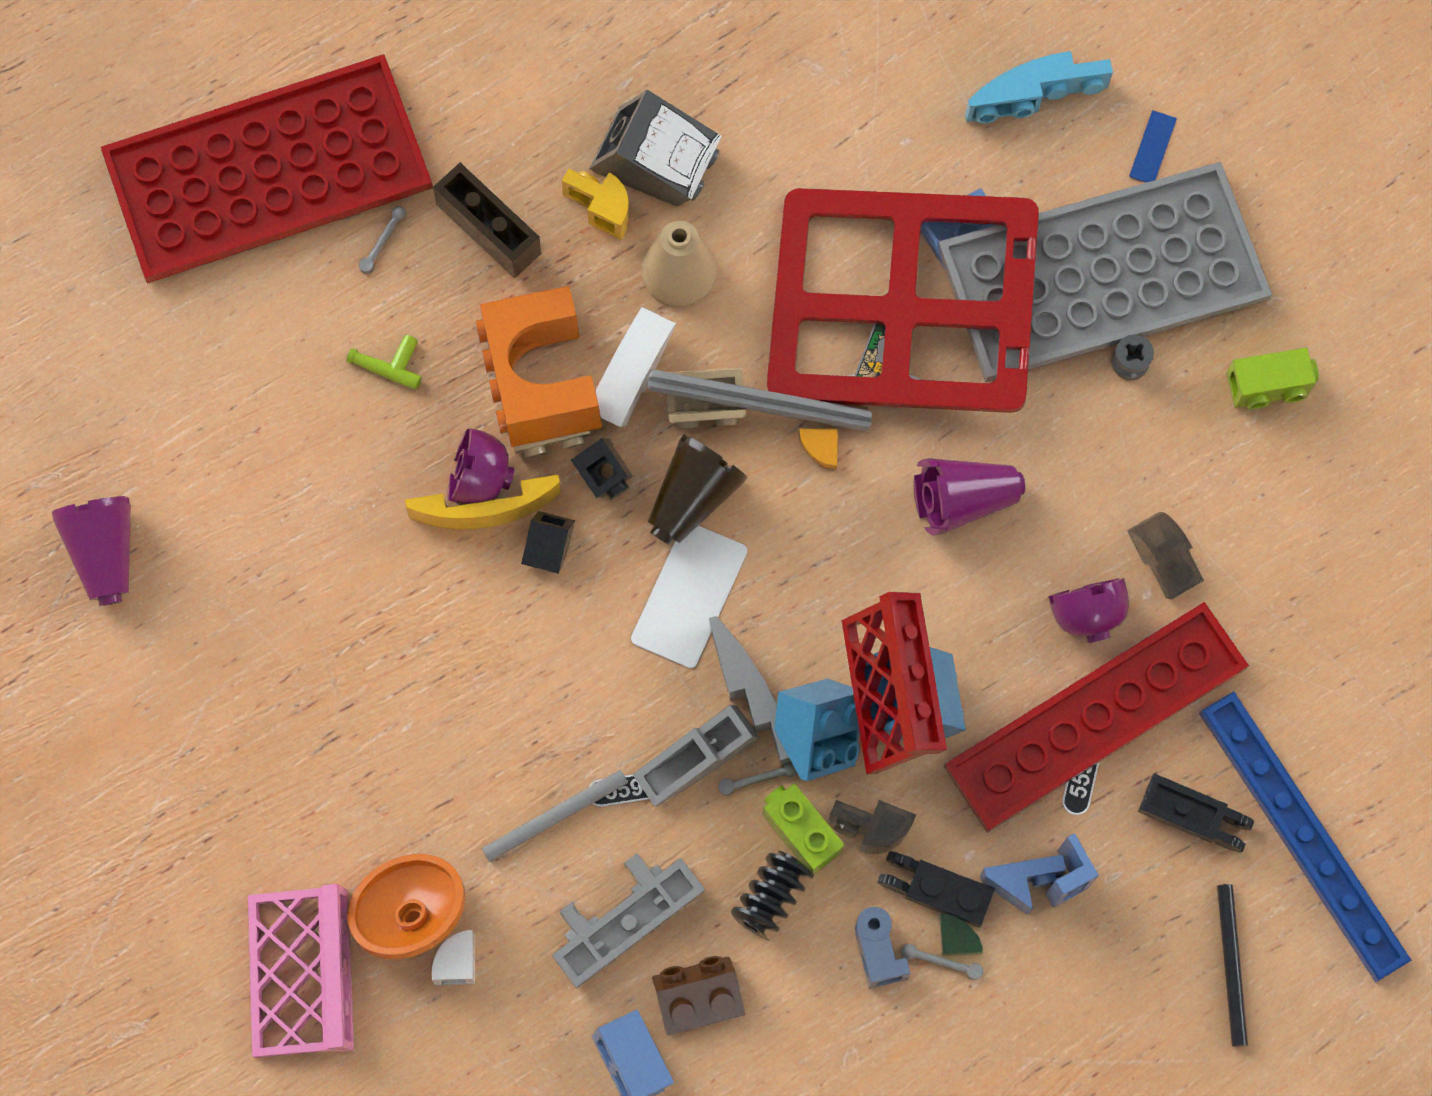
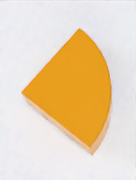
M799 429V440L804 451L814 461L818 462L820 466L837 470L838 429Z

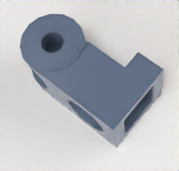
M879 907L864 909L859 914L855 926V935L869 989L908 980L910 976L907 958L895 960L889 937L892 928L891 918L884 909Z

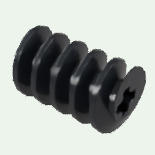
M778 851L779 854L768 853L766 861L771 868L759 867L757 874L762 881L751 880L748 887L754 895L742 893L740 901L745 908L733 907L731 910L732 916L739 924L767 941L769 939L764 933L766 929L774 932L780 930L773 920L774 916L785 919L789 916L781 906L783 902L791 905H796L797 903L790 893L791 890L805 891V886L799 880L800 876L811 879L814 877L813 872L807 866L782 851Z

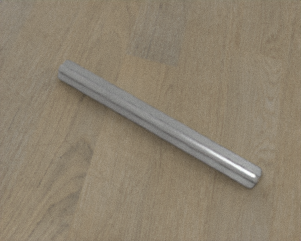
M651 370L648 377L647 387L650 391L861 431H868L872 422V413L866 409L659 370Z

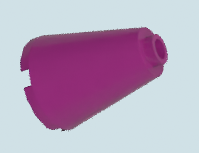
M927 458L918 462L917 466L922 467L921 474L914 475L913 482L914 498L919 518L927 517L930 527L924 528L932 536L945 534L1017 504L1020 501L1021 495L1025 493V480L1022 473L1017 472L1016 468L1012 465Z
M116 496L88 501V504L77 507L75 504L53 510L54 524L89 600H98L99 606L123 602L121 595L129 593L131 525L129 497Z

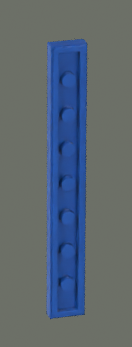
M1233 691L1203 709L1199 715L1375 983L1412 961L1236 693Z

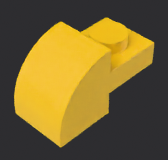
M568 168L561 180L563 196L588 208V224L621 240L629 223V201L624 185L611 173H608L603 183L600 184L597 178L585 171L578 173Z

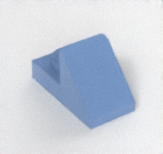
M1063 855L986 867L982 870L980 878L981 883L995 888L994 892L1025 914H1029L1033 906L1028 883L1033 882L1034 888L1050 886L1057 880L1056 878L1064 874L1066 868Z

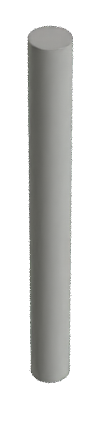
M618 770L484 846L482 850L490 862L628 784L622 771Z

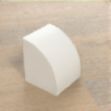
M473 930L459 932L448 938L440 946L432 964V981L434 985L475 984V935Z

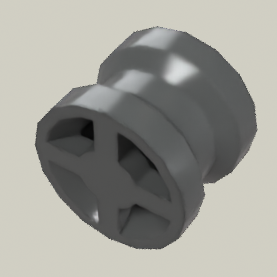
M1133 334L1124 337L1118 343L1112 356L1113 370L1118 376L1126 380L1141 378L1145 375L1153 360V347L1148 339L1143 336Z

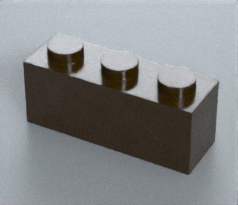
M461 162L433 186L436 205L512 277L516 278L542 254L540 236Z

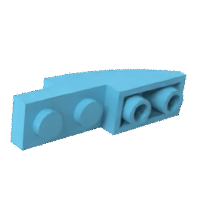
M1071 51L1034 59L1014 67L983 86L968 100L965 113L966 122L990 123L999 117L1006 116L1025 118L1033 115L1035 112H1039L1041 101L1044 97L1050 100H1057L1072 93L1083 92L1086 95L1099 93L1109 86L1113 74L1111 61L1107 59L1074 64Z

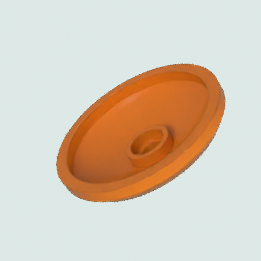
M410 854L394 858L370 872L354 891L347 912L349 930L357 944L373 956L384 959H404L419 955L443 941L459 922L466 900L464 884L456 869L450 863L437 856Z

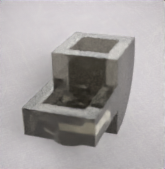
M1158 512L1127 530L1143 563L1150 565L1166 599H1173L1204 581L1189 549L1193 548L1190 541L1179 525L1166 513Z
M836 800L828 822L835 824V831L848 837L855 838L857 834L865 836L859 851L869 854H880L896 848L904 841L912 827L916 814L881 800L878 801L874 814Z

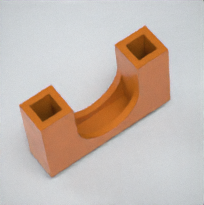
M565 286L480 304L482 319L475 321L480 343L488 342L489 349L482 350L487 373H495L496 379L489 380L493 403L501 402L502 410L496 411L500 434L508 432L511 447L601 429L600 409L591 375L556 383L537 384L522 379L513 371L517 361L534 348L580 338L570 287Z

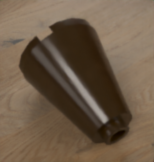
M683 434L677 444L649 516L648 522L654 526L650 533L667 545L672 540L680 543L745 482L747 476L734 465L731 468L727 466L728 463L722 459L723 457L707 446Z

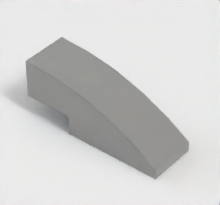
M729 705L700 728L692 729L640 768L633 776L652 804L657 807L701 780L760 737L739 707Z

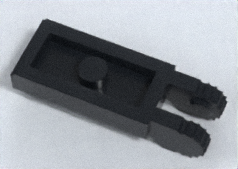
M1158 774L1151 776L1137 811L1209 843L1215 842L1217 845L1237 853L1243 852L1246 843L1236 836L1218 830L1222 819L1226 823L1242 830L1250 831L1254 824L1253 819L1228 808V804Z
M888 852L886 861L895 867L903 868L915 874L910 885L889 874H880L877 881L878 884L905 895V899L973 926L981 927L995 888L921 859L918 862L912 857L901 853Z

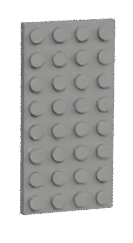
M1221 162L1039 213L1028 370L1117 345L1121 339L1128 335L1135 334L1145 337L1270 300L1272 296L1271 290ZM995 225L939 241L938 249L956 300L998 301L1002 298L1007 228L1005 226ZM1014 241L1013 258L1026 259L1027 242ZM966 328L985 383L996 380L999 333L996 330ZM1006 351L1005 368L1019 369L1020 351Z

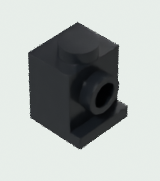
M601 438L571 459V461L596 498H603L607 495L610 500H613L630 488L626 481L632 478L633 475L613 447L614 444L610 438ZM606 464L611 465L613 468V475L609 479L604 478L601 472L602 467Z

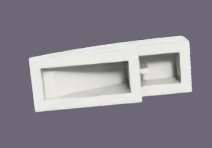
M641 307L595 391L602 419L619 427H626L641 393L646 391L651 370L656 369L677 323Z

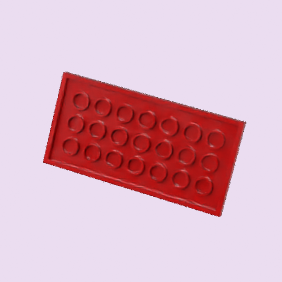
M385 54L100 147L147 284L433 189L430 175Z

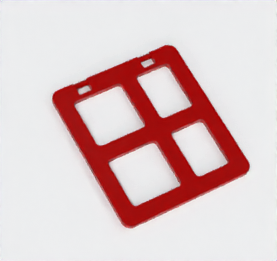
M807 188L791 190L784 199L767 374L768 391L834 404L1014 413L1021 410L1026 403L1039 220L1037 204L1029 198ZM812 218L891 220L894 223L889 291L886 295L808 293L803 290L809 222ZM925 222L1005 226L1007 228L1002 298L998 301H975L918 297L916 295L921 226ZM1014 241L1027 242L1026 259L1013 258ZM804 321L883 325L885 327V340L881 374L878 377L798 373L796 371L800 324ZM918 326L996 330L1000 335L996 380L992 383L912 379L909 376L913 330ZM1007 350L1020 351L1019 369L1005 368Z

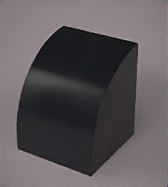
M537 511L530 522L521 564L559 574L568 551L575 520Z

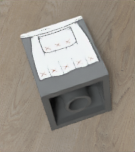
M645 90L619 107L589 169L604 177L611 173L626 186L674 206H679L689 200H695L704 186V181L701 178L705 170L709 169L719 155V150L716 147L722 136L651 91Z

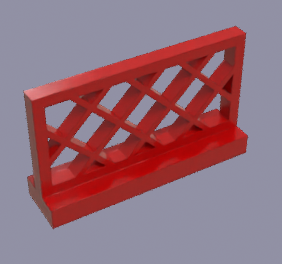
M887 592L879 596L880 602L841 620L866 774H878L922 755L938 754L947 750L921 593ZM882 620L884 622L885 631H883L880 628ZM860 624L867 628L862 643L859 642L857 626ZM876 637L882 642L877 657L871 653ZM889 659L891 670L886 666ZM867 662L873 667L868 682L865 680L864 674ZM882 676L889 681L883 696L877 691ZM895 697H896L898 709H897L895 706H893V702H894V700H895ZM873 701L879 705L875 720H872L870 711ZM889 715L895 720L890 735L883 730ZM902 737L904 748L899 744ZM879 740L886 745L880 761L877 754Z

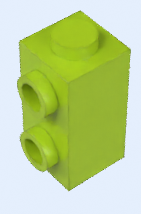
M1307 347L1235 359L1226 372L1234 407L1247 406L1249 410L1260 409L1268 406L1272 401L1283 399L1285 403L1302 401L1307 398V395H1309L1319 379L1317 363L1315 359H1310Z
M795 783L787 789L783 785L779 786L764 799L767 805L763 807V817L796 858L807 866L813 874H816L843 852L844 843Z

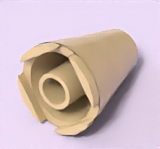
M678 220L667 224L645 254L642 262V280L645 286L658 302L670 307H688L693 305L694 302L703 297L705 298L711 292L716 281L717 267L714 256L695 227L686 221Z

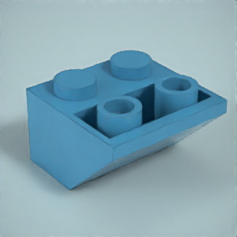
M827 678L778 692L774 730L800 779L809 781L856 766V759L859 755L858 742L860 733L851 686Z

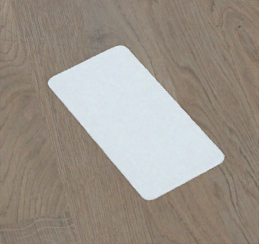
M699 525L680 543L675 541L632 633V643L685 667H695L711 634L709 618L719 616L747 555V547Z

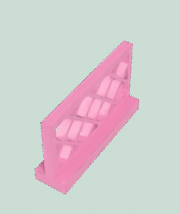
M338 884L322 885V888L248 895L252 1057L262 1058L327 1051H354L350 930L347 921L349 893L346 888ZM318 899L319 913L309 925L294 914L304 900ZM293 901L289 907L282 903ZM275 903L284 911L270 929L260 922V904ZM291 917L304 931L288 947L275 934ZM318 925H319V935H318L316 932H314V930L318 927ZM260 929L265 933L262 938H260ZM311 935L320 943V954L309 966L295 952ZM272 939L285 953L269 969L261 961V950ZM292 957L305 969V972L290 988L276 974ZM319 966L321 970V976L316 972ZM261 969L266 973V975L263 977V979H262ZM311 975L321 984V995L312 1006L297 994ZM273 979L287 993L271 1010L262 1002V991ZM292 998L307 1010L293 1028L278 1016ZM321 1006H322V1016L317 1012V1010H318ZM263 1011H265L268 1014L264 1019ZM312 1016L322 1024L323 1042L307 1043L298 1035L299 1031ZM274 1020L288 1034L277 1046L264 1047L263 1031ZM293 1038L299 1043L297 1045H288Z

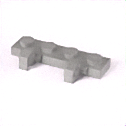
M638 853L624 863V867L631 871L637 883L631 888L633 894L600 919L594 916L587 921L576 909L574 902H571L560 911V915L571 928V930L564 934L569 943L555 952L552 957L576 989L705 891L682 858L662 871L658 865L649 869Z

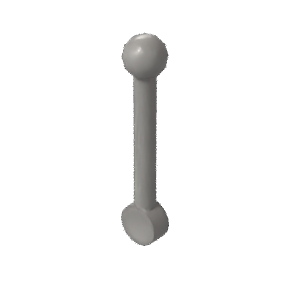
M397 206L392 210V218L369 256L360 260L359 268L362 273L370 274L373 272L374 260L398 221L406 217V210L403 207Z
M789 762L783 768L732 782L729 779H723L719 783V792L724 796H729L733 793L734 789L783 775L794 777L798 773L792 762Z
M905 944L902 948L904 958L910 960L918 958L967 973L971 980H977L983 975V968L977 963L968 966L917 950L913 944Z

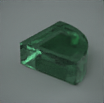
M939 915L942 956L983 953L979 936L968 924L953 915Z

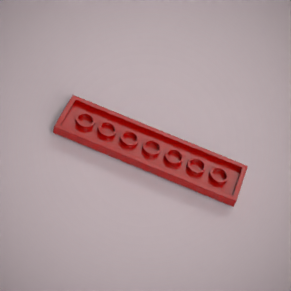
M1203 602L945 763L944 768L988 833L1242 673L1249 665L1207 604Z

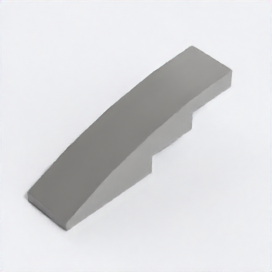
M717 616L709 618L710 629L729 698L733 700L746 697L756 733L771 729L782 767L786 763L791 762L774 730L777 704L764 678L743 646Z

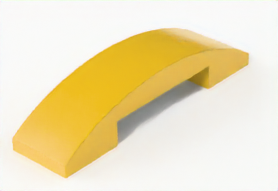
M559 474L521 480V496L446 507L444 494L441 493L405 499V505L410 519L435 527L479 529L503 525L538 511L561 494Z

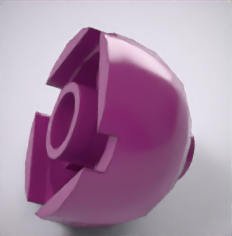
M473 428L467 429L458 446L454 461L457 462L455 474L450 473L447 489V500L460 505L495 500L501 489L508 490L514 476V468L508 466L509 454L505 445L489 433Z
M1124 578L1093 583L1071 590V592L1066 590L1048 596L1054 618L1062 630L1072 636H1086L1088 643L1111 638L1109 630L1122 624L1127 617L1129 608L1128 591Z

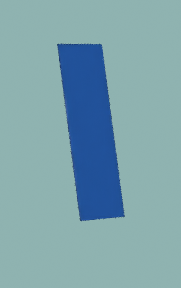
M1152 110L1129 177L1146 183L1156 180L1177 118Z

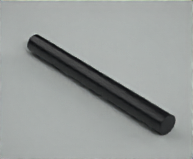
M1223 884L1217 886L1231 1042L1232 1047L1248 1046L1234 890L1232 884Z

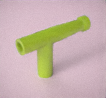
M404 335L391 364L359 353L354 348H351L347 355L346 362L350 364L355 363L377 375L411 389L417 390L422 380V376L405 370L418 343V340L410 335Z

